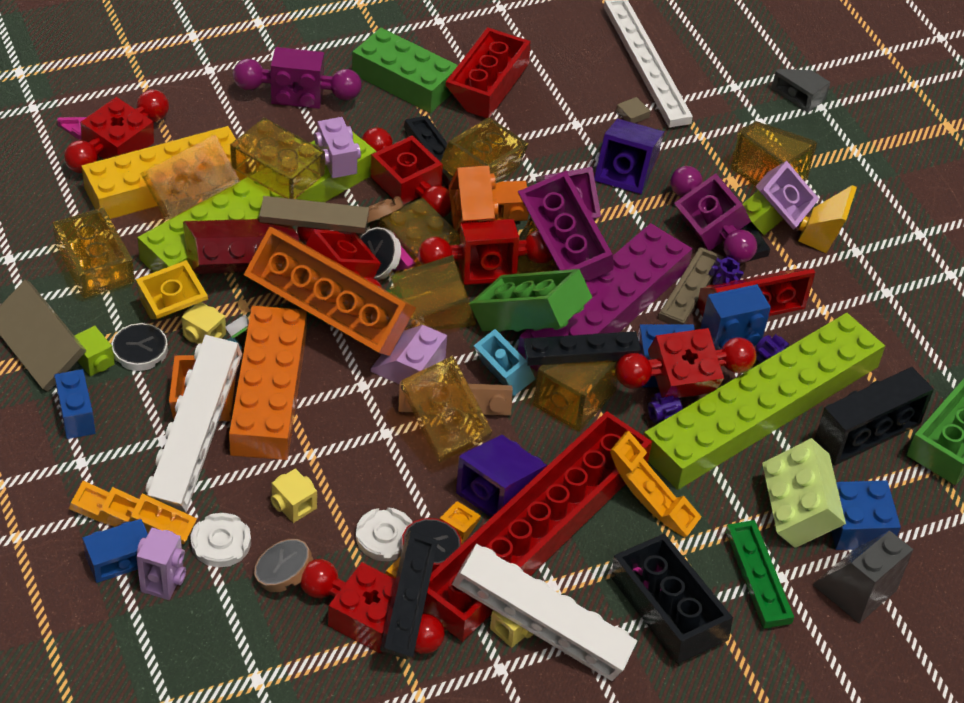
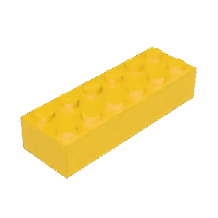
M229 126L82 165L84 188L101 222L230 186L248 177L247 157Z

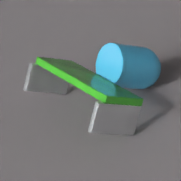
M246 315L241 316L225 327L231 335L226 340L237 342L241 350L242 347L235 337L248 329L249 320Z

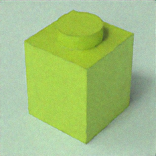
M759 190L743 203L751 222L763 235L783 220V217Z
M96 326L74 335L86 349V352L79 358L78 362L90 377L115 365L113 346Z

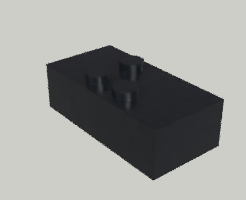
M913 367L882 381H875L869 387L860 391H853L847 397L824 407L814 441L829 453L833 466L838 465L921 425L934 389Z
M665 533L614 555L611 579L677 664L729 640L733 621L732 615ZM640 567L643 570L642 576L633 571V569Z

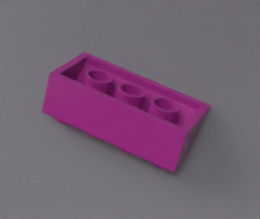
M567 170L518 191L524 206L559 271L580 269L584 280H591L614 270L613 254Z

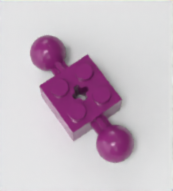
M275 47L271 70L263 69L261 64L254 59H243L233 69L235 83L244 90H254L262 83L271 84V104L320 109L324 89L332 90V93L338 99L348 101L356 98L362 88L359 75L350 69L339 70L333 76H324V52Z
M682 166L676 169L671 176L670 184L673 192L682 198L674 204L684 222L709 251L724 241L726 256L735 259L739 263L751 260L757 251V241L749 231L740 230L750 223L751 220L739 199L716 173L703 182L701 173L692 166Z

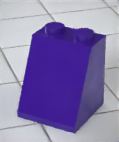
M616 119L604 134L594 177L595 181L642 194L659 155L664 131Z
M500 435L459 456L456 493L492 517L547 465L539 457L533 456L521 448L517 442L509 440L504 435Z

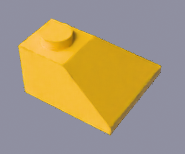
M851 185L814 207L809 217L805 216L799 224L798 230L802 232L798 241L827 254L847 220L857 187Z
M187 260L136 279L140 301L150 319H159L208 300L207 293Z

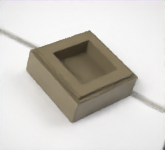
M637 97L617 104L616 111L626 121L632 123L649 118L651 112Z

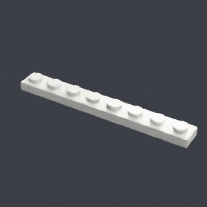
M605 0L604 9L668 127L691 124L693 118L691 112L629 1Z

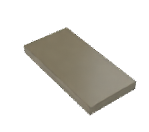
M24 280L0 305V336L41 388L49 391L56 384L54 374L67 372L86 352V349L31 282Z

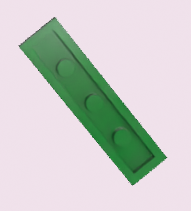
M756 521L727 524L725 532L763 629L792 624L794 620L793 612Z

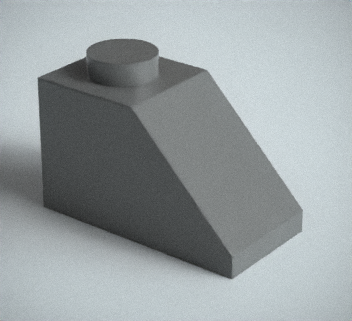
M777 69L771 89L809 113L826 100L830 81L812 70Z

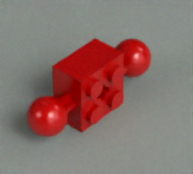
M147 90L139 96L136 109L118 97L112 99L80 122L81 140L69 144L64 153L67 167L76 173H82V165L96 162L98 155L103 159H108L151 146L154 143V122L163 119L169 110L167 97L158 90Z
M371 128L363 134L361 139L376 150L375 153L371 154V178L393 199L395 196H399L403 205L421 197L422 210L432 218H442L450 213V193L447 188L441 186L443 164L413 135L393 144L391 135L382 128Z
M514 219L461 222L460 245H450L441 237H430L424 240L418 249L420 263L431 271H440L446 268L451 260H459V268L464 285L493 283L501 275L517 274L518 256L526 255L532 262L544 264L553 259L538 230L531 232L525 240H519Z
M297 226L299 239L305 245L382 288L381 284L374 279L381 263L356 233Z
M709 328L656 335L648 349L651 360H648L639 353L626 354L618 360L615 373L618 381L630 389L644 386L650 377L655 376L662 398L668 396L681 398L708 394L715 391L724 379L721 366L734 373H743L753 367L757 355L754 345L749 340L739 337L728 340L721 350H715Z
M324 559L311 560L303 571L300 586L307 595L313 598L334 596V599L328 605V626L380 654L382 653L379 650L396 579L361 562L347 582L339 579L337 569L331 562ZM422 614L415 652L429 654L436 651L442 645L445 632L441 621L431 614Z

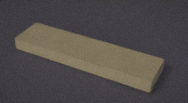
M263 196L259 222L365 234L369 207Z
M700 247L660 311L658 319L668 324H686L697 306L700 288L709 286L713 279V276L709 275L711 267L717 258L723 260L724 256Z

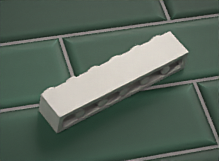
M205 335L202 344L199 343L194 354L196 361L193 370L189 369L186 374L185 392L183 396L180 395L176 402L175 412L177 414L174 422H170L166 430L167 441L165 447L159 450L156 457V472L154 476L149 477L146 485L147 496L184 513L187 512L242 356L237 342Z
M478 544L468 554L452 583L456 588L611 681L624 670L637 643V640L632 638L626 630L614 627L604 621L599 614L584 609L576 604L575 600L571 597L559 594L551 589L546 582L531 577L523 572L518 565L506 562L496 556L493 550L481 547Z

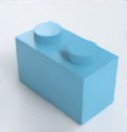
M496 329L474 345L485 367L503 385H512L513 396L535 380L530 366H527V360Z

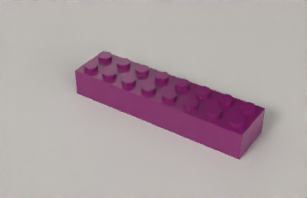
M650 223L613 255L614 270L594 279L585 280L592 298L584 305V309L581 312L574 314L568 320V324L561 329L543 328L537 331L527 329L519 336L518 352L526 359L524 338L617 333L622 331L684 274L690 264L693 249ZM586 362L534 365L530 367L558 386H561Z

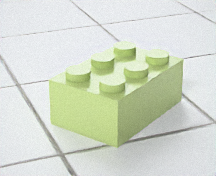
M812 438L762 463L777 534L793 547L797 548L846 524L830 455Z

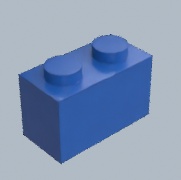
M83 369L54 374L66 438L71 439L96 434L93 411Z
M142 519L125 522L120 526L97 531L89 536L82 537L85 556L96 583L138 570L137 548L140 540L148 535Z

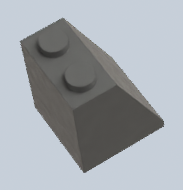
M889 530L852 550L815 581L813 586L860 624L897 591L913 548Z

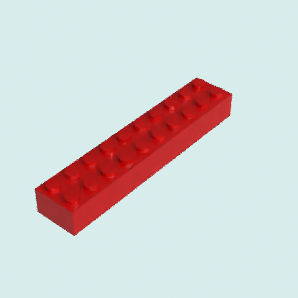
M606 411L431 573L423 612L437 617L446 630L463 642L493 611V609L452 585L474 546L478 544L481 547L493 550L496 556L508 563L518 565L523 572L531 576L626 484L619 474L610 450L623 434L630 431L647 453L643 459L647 463L652 441Z

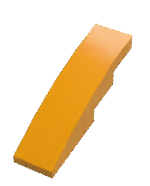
M82 481L69 506V509L113 527L120 526L125 522L142 519L147 533L150 532L151 528L162 531L169 530L181 536V544H185L197 518L143 493L140 499L114 487H112L110 492H107L86 481Z

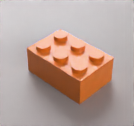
M489 166L457 168L450 182L449 193L454 237L460 236L461 222L495 220V216L498 215L497 199L493 200L492 189L496 188L495 175L490 173Z

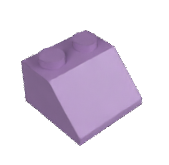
M787 161L767 172L756 185L757 189L792 229H795L819 200L817 195Z
M425 325L404 330L391 355L381 354L372 366L371 372L397 384L400 381L428 382L446 357L447 335Z

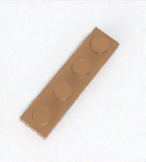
M400 381L398 412L511 415L513 388L512 385Z

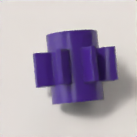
M728 256L723 260L717 258L709 271V275L713 276L712 283L718 285L740 280L744 274L743 271L739 270L740 263Z
M776 334L773 338L770 335L763 337L756 345V351L759 353L756 360L760 363L786 349L789 343Z
M660 392L656 393L655 397L651 398L652 402L648 403V413L654 423L662 422L682 410L679 398H674L673 396L662 398Z

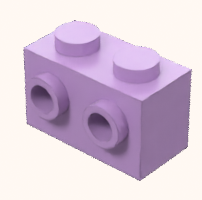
M343 117L318 121V132L314 133L316 147L321 151L323 163L327 165L331 177L337 178L357 174V159L361 158V151L358 143L354 144L351 127L346 126Z
M151 528L147 537L140 540L137 548V564L141 592L170 600L176 586L183 583L186 568L183 567L185 550L181 546V536L169 530L162 531Z

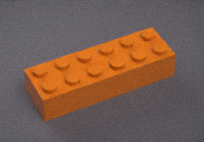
M269 227L244 273L245 276L378 353L387 356L391 355L416 309L415 306L273 227Z
M252 305L229 432L230 456L288 460L307 336L306 310Z

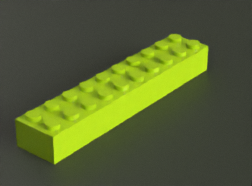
M352 132L354 144L358 143L361 151V158L357 159V174L332 178L327 165L323 163L321 151L316 147L314 140L137 237L139 258L153 273L185 260L188 261L183 228L184 221L259 219L263 196L325 203L371 176V154L375 153L376 150Z
M845 313L645 431L644 436L652 441L648 462L679 490L878 368L885 345L852 316Z

